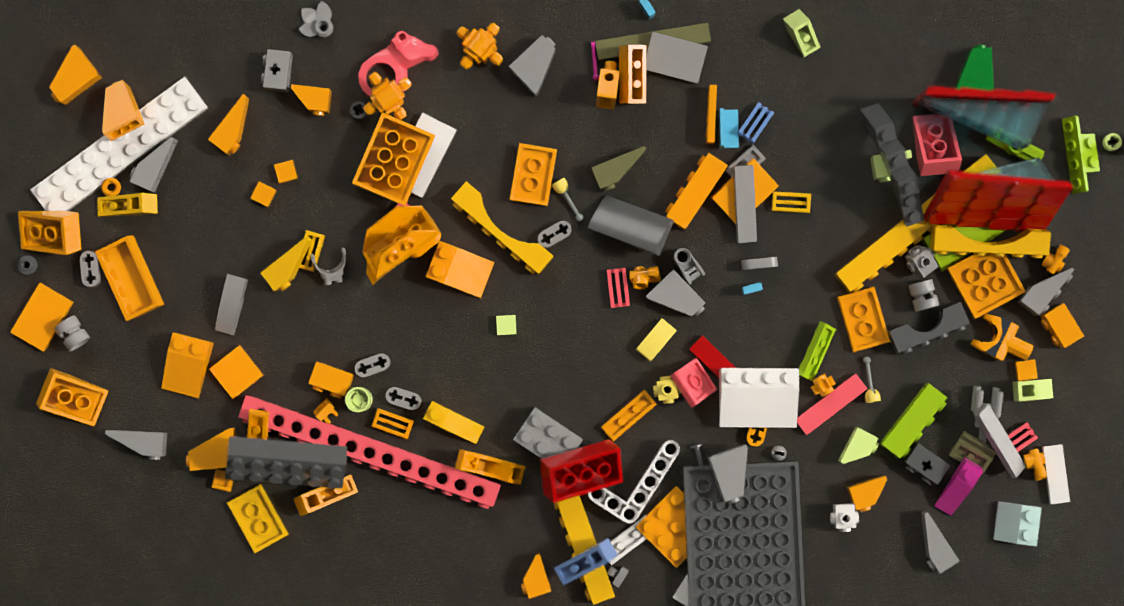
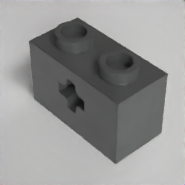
M919 443L914 444L903 460L907 470L913 474L916 472L921 474V479L929 485L932 483L938 485L950 467L948 463ZM928 461L927 465L929 468L923 469L924 466L921 463Z

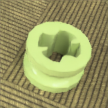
M1115 133L1106 135L1102 141V145L1107 151H1114L1122 144L1121 137ZM1110 137L1113 138L1112 140H1116V144H1114L1113 147H1111V145H1108V141L1111 139Z

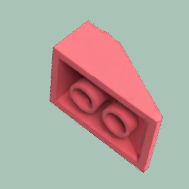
M951 113L913 116L916 157L920 176L946 174L948 170L959 171L962 157Z

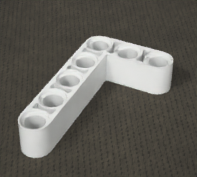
M667 440L662 444L627 501L606 488L601 489L602 496L600 498H593L591 492L588 493L589 498L624 522H635L679 454V445L673 440ZM669 443L674 444L676 447L673 454H667L665 451V447ZM656 461H665V468L657 470L655 468ZM648 476L655 478V484L651 487L645 485V478ZM638 492L645 495V499L641 503H637L634 500V496ZM611 498L618 500V506L615 509H611L607 505ZM626 509L634 510L635 515L632 519L624 517Z

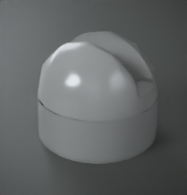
M777 445L772 448L771 456L774 460L782 461L786 458L787 451L783 446ZM775 451L784 452V456L776 455L774 453Z

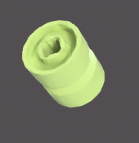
M352 388L345 396L346 406L353 412L366 411L372 405V394L366 388Z

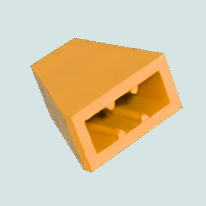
M73 45L49 87L53 92L51 96L57 103L68 104L102 78L78 46Z
M123 80L114 82L105 89L102 132L112 142L145 124L131 88Z
M229 428L188 451L186 466L190 468V471L226 468L229 437H237L236 428Z

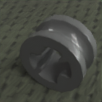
M357 101L350 106V113L354 118L360 120L366 117L367 113L363 109L365 104ZM359 105L362 106L363 114L359 113L360 115H356L354 108L356 106L358 108Z

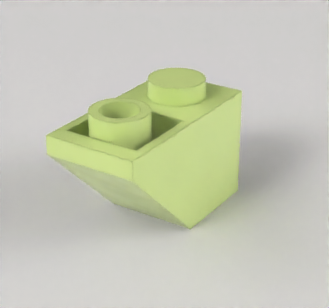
M1052 379L1012 382L1014 401L1053 398Z

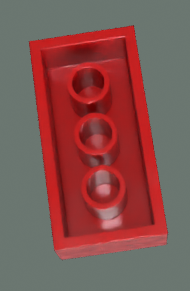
M610 439L540 460L543 494L552 503L623 482L620 447Z

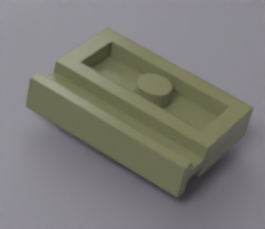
M965 431L962 432L961 437L949 452V456L960 462L965 457L981 466L983 473L997 454L992 446Z

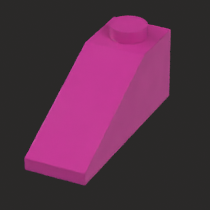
M964 457L934 506L952 515L983 473L981 466Z

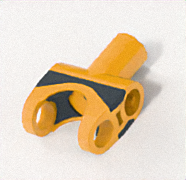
M984 314L983 319L993 327L994 336L989 342H980L973 339L971 345L982 353L1002 362L1007 352L1026 361L1033 350V345L1015 337L1019 326L1006 319Z

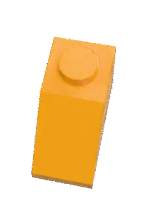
M291 84V89L306 108L313 112L312 115L324 116V114H329L332 94L330 89Z
M882 475L847 487L851 502L855 504V510L864 512L871 509V505L876 503L887 481L886 476Z
M540 553L535 555L523 579L524 583L521 584L524 595L528 594L529 599L551 592Z

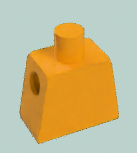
M606 61L605 69L600 70L596 107L615 109L620 71L616 70V62Z

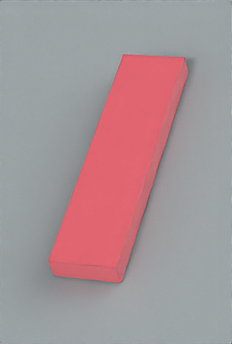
M855 373L835 388L833 392L823 397L798 416L797 424L805 435H808L868 388Z

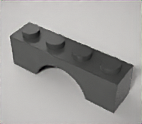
M961 302L939 310V320L936 326L928 332H918L908 324L888 331V335L895 353L901 352L904 355L913 351L912 347L919 345L921 348L930 344L929 340L933 338L940 340L947 337V333L954 330L957 333L966 329L965 325L969 324V320Z

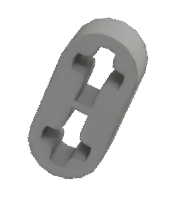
M559 221L539 234V244L544 248H549L564 240L571 234V225L566 221ZM560 225L568 227L566 230L567 234L565 235L563 233L556 235L555 232L560 229ZM544 234H546V236H550L551 234L554 235V237L550 239V244H547L546 242H541V240H543Z
M85 251L80 256L81 279L85 286L96 287L101 281L100 262L95 252ZM89 254L90 257L94 258V261H91V268H89V263L85 262ZM90 270L92 276L96 277V280H93L92 284L90 281H87V277H90Z
M777 257L742 260V271L778 267Z
M381 353L360 360L355 365V372L360 377H368L385 371L391 364L390 358L386 354ZM379 357L387 360L383 368L381 365L374 366L373 364L379 361ZM362 363L365 366L370 364L372 368L366 370V374L359 372Z
M398 387L389 388L386 392V400L391 404L409 410H416L421 406V397L414 392ZM397 390V394L403 396L402 400L395 399V401H392V397L389 396L390 392L394 393ZM415 396L418 404H414L413 407L410 406V402L404 401L405 397L412 398Z

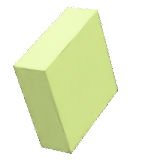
M516 315L496 316L497 335L517 334Z

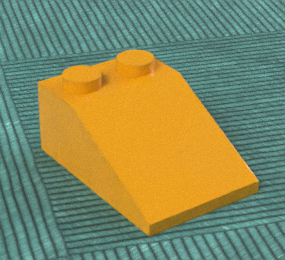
M18 212L21 249L68 255L81 250L78 212Z
M439 241L426 277L481 298L494 262Z
M173 332L167 351L161 388L199 398L214 343Z
M50 368L36 404L39 409L95 426L108 390Z

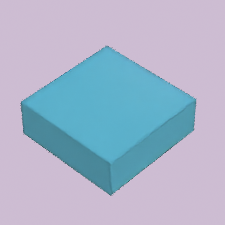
M639 0V6L650 20L655 16V10L648 0Z
M761 283L742 287L741 291L743 295L761 291L763 287Z

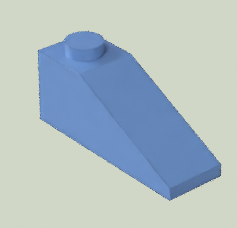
M607 538L556 566L554 569L562 584L565 585L610 562L617 556V553Z

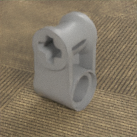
M680 248L674 252L673 260L689 285L699 276L705 275L702 267L688 249ZM680 251L685 252L687 255L685 262H680L677 259V254Z

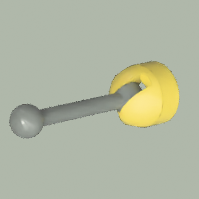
M562 178L551 186L556 193L565 196L576 215V220L582 221L583 215L579 214L566 192L568 189L566 179Z
M866 356L863 358V362L866 364L869 390L865 393V403L881 401L880 394L876 389H873L869 365L871 359Z

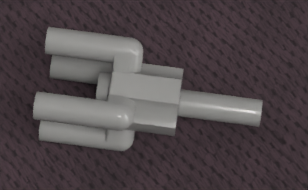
M973 386L971 411L974 415L984 404H989L983 403L984 390H981V386ZM993 387L991 404L989 405L996 417L1000 418L1003 392H1000V388ZM975 419L974 426L980 428L978 439L986 443V435Z

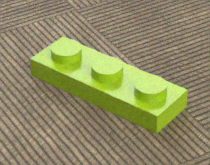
M819 322L805 357L800 364V376L810 381L815 379L836 331L835 328L824 322Z

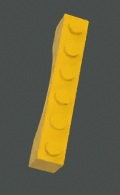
M467 181L451 198L454 201L452 205L458 211L464 210L468 213L467 218L472 223L476 224L478 222L483 226L481 230L489 237L493 235L497 238L496 243L503 249L507 247L511 250L512 253L510 255L518 262L520 260L527 264L525 268L532 274L535 272L540 274L554 258L540 244L518 241L500 231L487 215L481 193Z
M932 225L930 248L937 254H947V251H955L954 254L966 255V252H974V255L985 256V253H993V256L1000 257L1004 256V254H1012L1013 257H1023L1024 254H1030L1033 258H1042L1043 255H1049L1051 232L1046 229H1026L1007 240L982 242L962 235L951 225Z

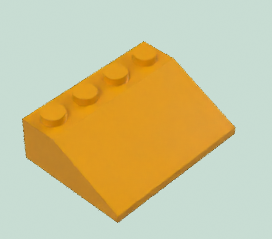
M382 112L352 184L406 206L436 135Z

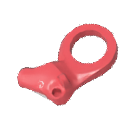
M404 31L397 32L395 37L391 39V44L376 53L362 64L359 71V84L363 93L367 97L372 94V89L367 84V74L373 66L377 64L389 65L395 71L398 84L400 79L407 77L408 68L424 61L436 59L438 56L437 48L434 45L426 44L416 37L408 35Z

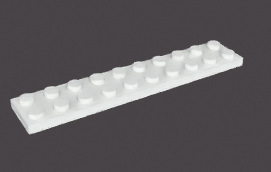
M183 77L140 109L144 125L112 142L104 135L33 187L31 191L46 211H69L98 190L105 179L117 176L207 110L208 107L187 78Z

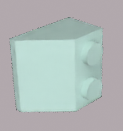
M998 501L993 539L1037 546L1041 507Z

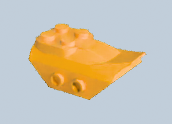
M396 206L366 230L362 253L367 261L366 274L372 285L408 257H420L440 241L441 232L423 206Z

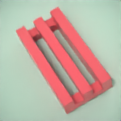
M626 268L607 270L611 308L630 306ZM621 272L623 276L625 303H622L619 281V273ZM612 273H615L617 304H614Z
M1025 422L1008 434V437L1012 438L1022 430H1027L1012 441L1013 445L1028 435L1031 436L1016 447L1017 452L1038 439L1028 422Z

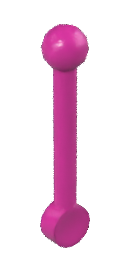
M594 41L591 42L594 75L592 76V78L594 81H598L600 76L597 72L596 49Z

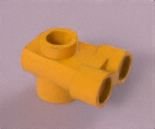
M1060 244L1056 254L1054 255L1049 252L1041 266L1047 268L1046 271L1053 275L1056 272L1060 273L1065 265L1062 261L1066 258L1070 249Z
M638 266L634 268V271L629 272L631 283H633V288L635 289L647 288L648 282H661L658 266L647 269Z
M1038 449L1029 451V454L1023 455L1026 469L1034 470L1035 480L1045 479L1047 474L1043 467V464H1046L1043 452L1039 453Z

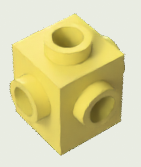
M671 376L660 377V381H656V385L653 386L654 397H658V401L663 400V404L674 403V399L678 398V394H681ZM666 386L671 388V392L668 394L664 392Z

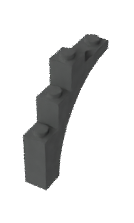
M879 103L860 109L863 124L873 139L887 169L905 226L908 227L924 221L917 176L908 165L905 149L896 137L893 121Z

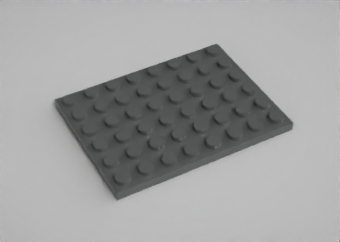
M798 462L746 464L744 495L739 497V501L728 504V501H722L710 465L683 467L689 606H805Z

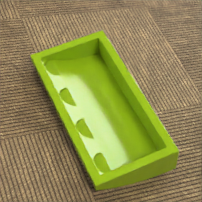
M944 224L951 225L968 238L982 242H989L1006 231L992 230L989 227H957L954 224ZM931 233L921 240L926 248H930ZM932 250L935 255L933 258L941 271H944L972 253L966 252V255L954 254L955 251H947V254H937Z

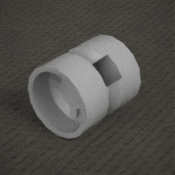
M933 279L908 286L910 295L915 298L912 301L915 312L939 305L937 295L933 294L935 290Z
M76 316L67 318L54 328L59 338H64L63 343L69 352L79 348L90 339L86 330L80 328L81 323Z

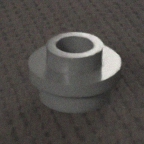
M23 256L18 262V269L23 274L30 275L37 270L38 263L32 256ZM28 261L30 267L26 269L24 264Z

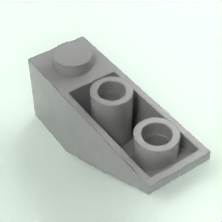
M1066 269L1029 286L1017 303L1034 316L1045 314L1050 307L1048 305L1052 299L1055 300L1060 295L1062 285L1068 284L1072 279L1074 269Z

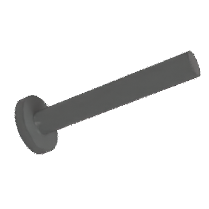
M702 443L690 446L695 449L699 466H704L699 449Z

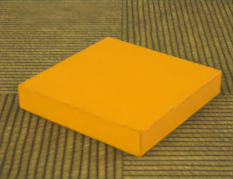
M241 345L209 369L232 399H235L264 376Z

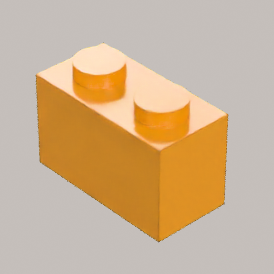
M1064 303L1040 315L1042 318L1041 324L1045 330L1050 331L1052 335L1051 340L1056 347L1066 348L1084 337Z
M316 362L309 384L313 385L312 389L323 392L324 389L331 391V396L341 399L349 391L354 374L321 362Z

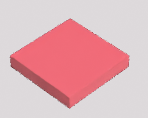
M697 358L670 375L691 408L718 390Z

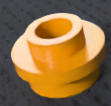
M107 178L103 181L101 189L106 196H116L121 190V184L115 178ZM109 184L115 185V189L113 191L108 190Z

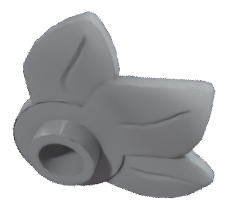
M321 1L317 10L303 8L302 18L305 24L299 28L300 32L308 37L315 35L328 37L333 31V24L330 21L332 12L329 6ZM322 25L327 26L325 31H321L320 28Z

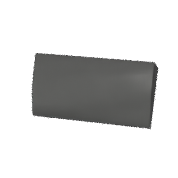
M606 195L594 213L588 228L604 236L660 256L674 220Z

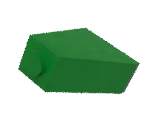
M975 45L968 52L954 89H961V87L988 91L994 89L992 47L986 48V45Z

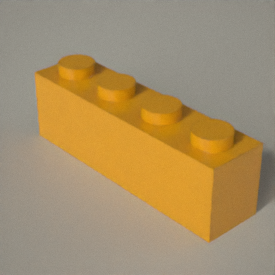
M710 153L707 156L702 155L697 163L700 167L696 173L692 171L686 179L689 182L685 188H680L676 194L678 199L675 204L670 203L665 210L667 213L666 217L674 220L673 223L683 230L686 229L728 166Z

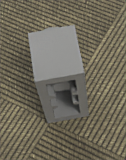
M267 49V54L263 56L265 73L261 74V84L266 90L289 92L293 58L291 52ZM277 66L280 69V72H276L275 75L272 72V70H275Z

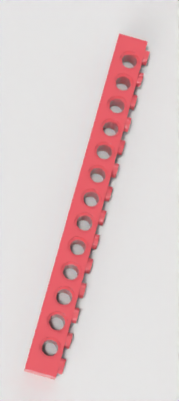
M246 395L238 416L243 419V423L248 424L249 410L263 409L269 412L268 432H271L272 429L279 431L278 435L285 438H290V436L296 437L297 442L331 445L329 437L332 434L338 437L336 446H347L349 441H354L356 443V450L350 452L347 449V456L352 457L351 461L362 464V461L370 464V468L379 471L380 468L388 470L387 474L396 477L401 474L406 476L405 480L416 483L418 480L424 483V487L433 490L435 487L440 488L442 493L452 496L453 493L460 495V499L466 502H471V500L479 502L478 506L489 509V506H494L501 484L455 469L443 463L250 395ZM278 415L284 419V423L281 426L275 424V417ZM295 422H300L302 425V430L299 433L293 430ZM313 428H317L320 431L318 439L311 437V430ZM367 447H371L375 451L372 458H368L365 455ZM385 454H390L393 457V461L389 465L383 462ZM403 460H408L411 463L409 471H404L401 468ZM422 466L429 469L427 477H422L419 474V469ZM439 473L447 475L446 483L441 484L438 482L437 475ZM456 480H464L466 484L465 489L458 490L455 487ZM475 486H481L484 489L482 496H476L473 493Z

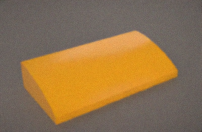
M133 235L125 236L95 252L126 321L165 305Z

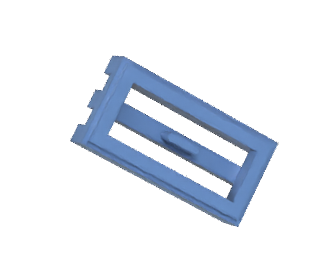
M758 102L737 134L754 144L774 112L767 110V107L761 106V103ZM757 110H760L761 113L759 114L755 122L752 124L748 132L745 134L743 131L745 130V128L747 127V125L749 124ZM766 114V119L764 120V122L762 123L754 137L751 138L750 134L752 133L760 119L763 117V115Z

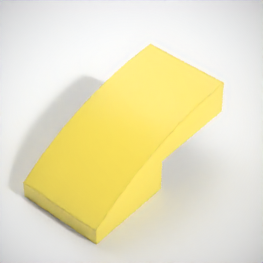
M662 318L636 350L651 362L677 330Z

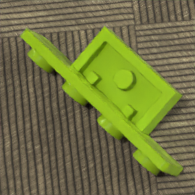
M1078 116L1062 119L1070 182L1073 186L1072 194L1087 192L1089 188L1086 173L1100 171L1095 133L1081 134Z

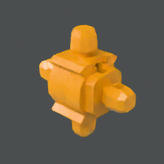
M495 23L489 24L486 28L487 31L482 28L477 31L473 28L470 32L465 27H460L457 30L458 37L463 40V52L467 55L460 61V65L464 69H469L473 65V61L477 64H480L481 61L486 64L490 60L494 65L499 66L503 58L496 52L498 49L495 45L496 39L493 37L499 32V26Z
M373 72L369 75V81L372 85H375L371 88L372 94L370 98L372 102L369 101L365 104L363 109L368 115L376 112L377 108L381 113L386 111L387 114H390L394 111V116L402 120L406 117V111L403 107H400L404 104L403 98L405 94L403 90L406 91L411 86V81L408 77L400 79L398 84L394 79L389 81L387 77L381 81L382 77L377 72Z

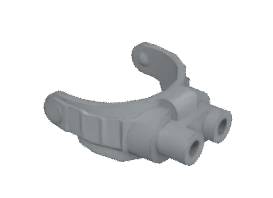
M341 248L342 260L340 264L331 270L319 268L315 263L314 254L310 255V259L316 270L319 271L321 278L324 279L325 285L332 284V281L336 283L343 281V268L346 263L345 248Z

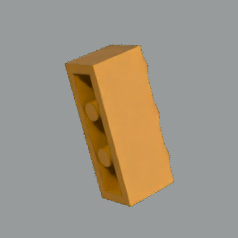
M620 45L619 103H646V45Z

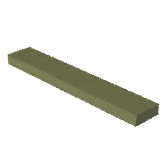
M708 23L653 31L698 44L711 43ZM652 32L595 41L598 61L618 58L620 45H646L647 53Z

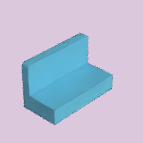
M720 108L718 111L719 149H738V110H724V108Z

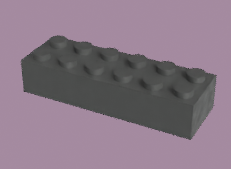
M230 436L225 479L329 487L333 489L342 488L346 470L347 446Z

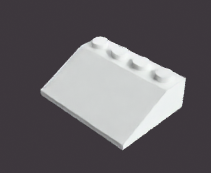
M719 369V427L797 428L799 369Z

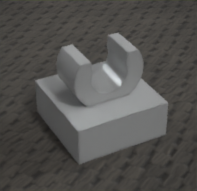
M611 566L607 574L615 578L612 584L619 588L629 570L622 566L619 571Z

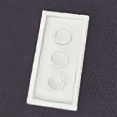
M424 113L421 114L415 127L436 136L411 192L423 198L457 131Z

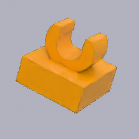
M327 398L313 411L320 421L324 419L328 424L331 423L330 419L327 418L328 414L333 413L336 417L338 416L332 402Z

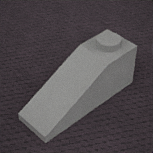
M170 137L138 163L137 167H134L130 173V182L155 193L178 140Z
M106 430L105 432L109 437L141 455L149 456L148 459L160 460V456H166L167 433Z
M923 511L921 516L925 551L929 560L927 564L933 572L936 570V572L941 574L958 563L959 559L929 513Z

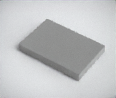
M652 32L646 53V70L698 83L708 46Z

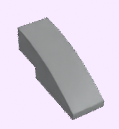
M227 274L217 315L216 331L230 335L235 334L244 302L243 297L248 283L247 279Z

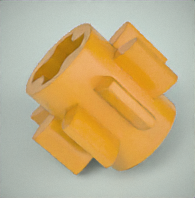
M824 373L812 380L814 385L811 386V389L815 395L820 394L821 397H824L834 391L832 386L836 383L832 376L826 377Z

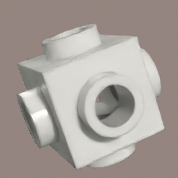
M833 504L830 522L834 524V528L839 529V532H850L851 528H856V523H859L858 511L855 512V504Z

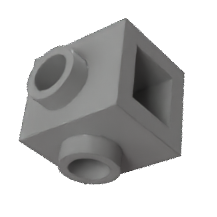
M915 246L904 256L908 262L906 265L909 270L923 278L939 267L933 258L935 257L933 251L928 247Z

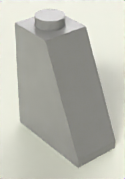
M543 35L509 66L511 72L535 97L539 94L556 52L554 48L555 43L549 37L545 38Z
M675 270L669 273L646 296L647 300L690 317L694 314L697 317L705 309L703 307L705 302Z
M743 444L707 457L723 502L728 501V504L739 501V497L744 495L747 445Z

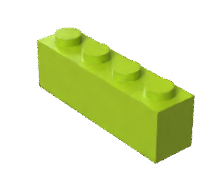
M925 383L879 444L896 458L906 457L911 450L910 445L913 441L917 442L923 435L921 431L924 427H929L934 421V414L937 411L940 412L945 407L946 402L944 401L947 397L931 384Z

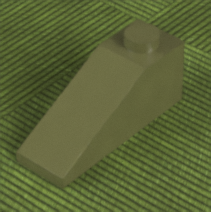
M645 146L592 167L591 170L599 190L604 189L607 192L616 188L615 184H618L645 153Z

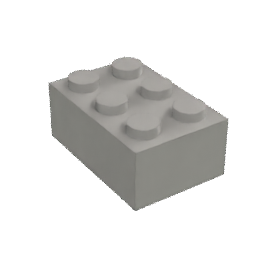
M535 407L513 440L544 459L577 449L583 439Z

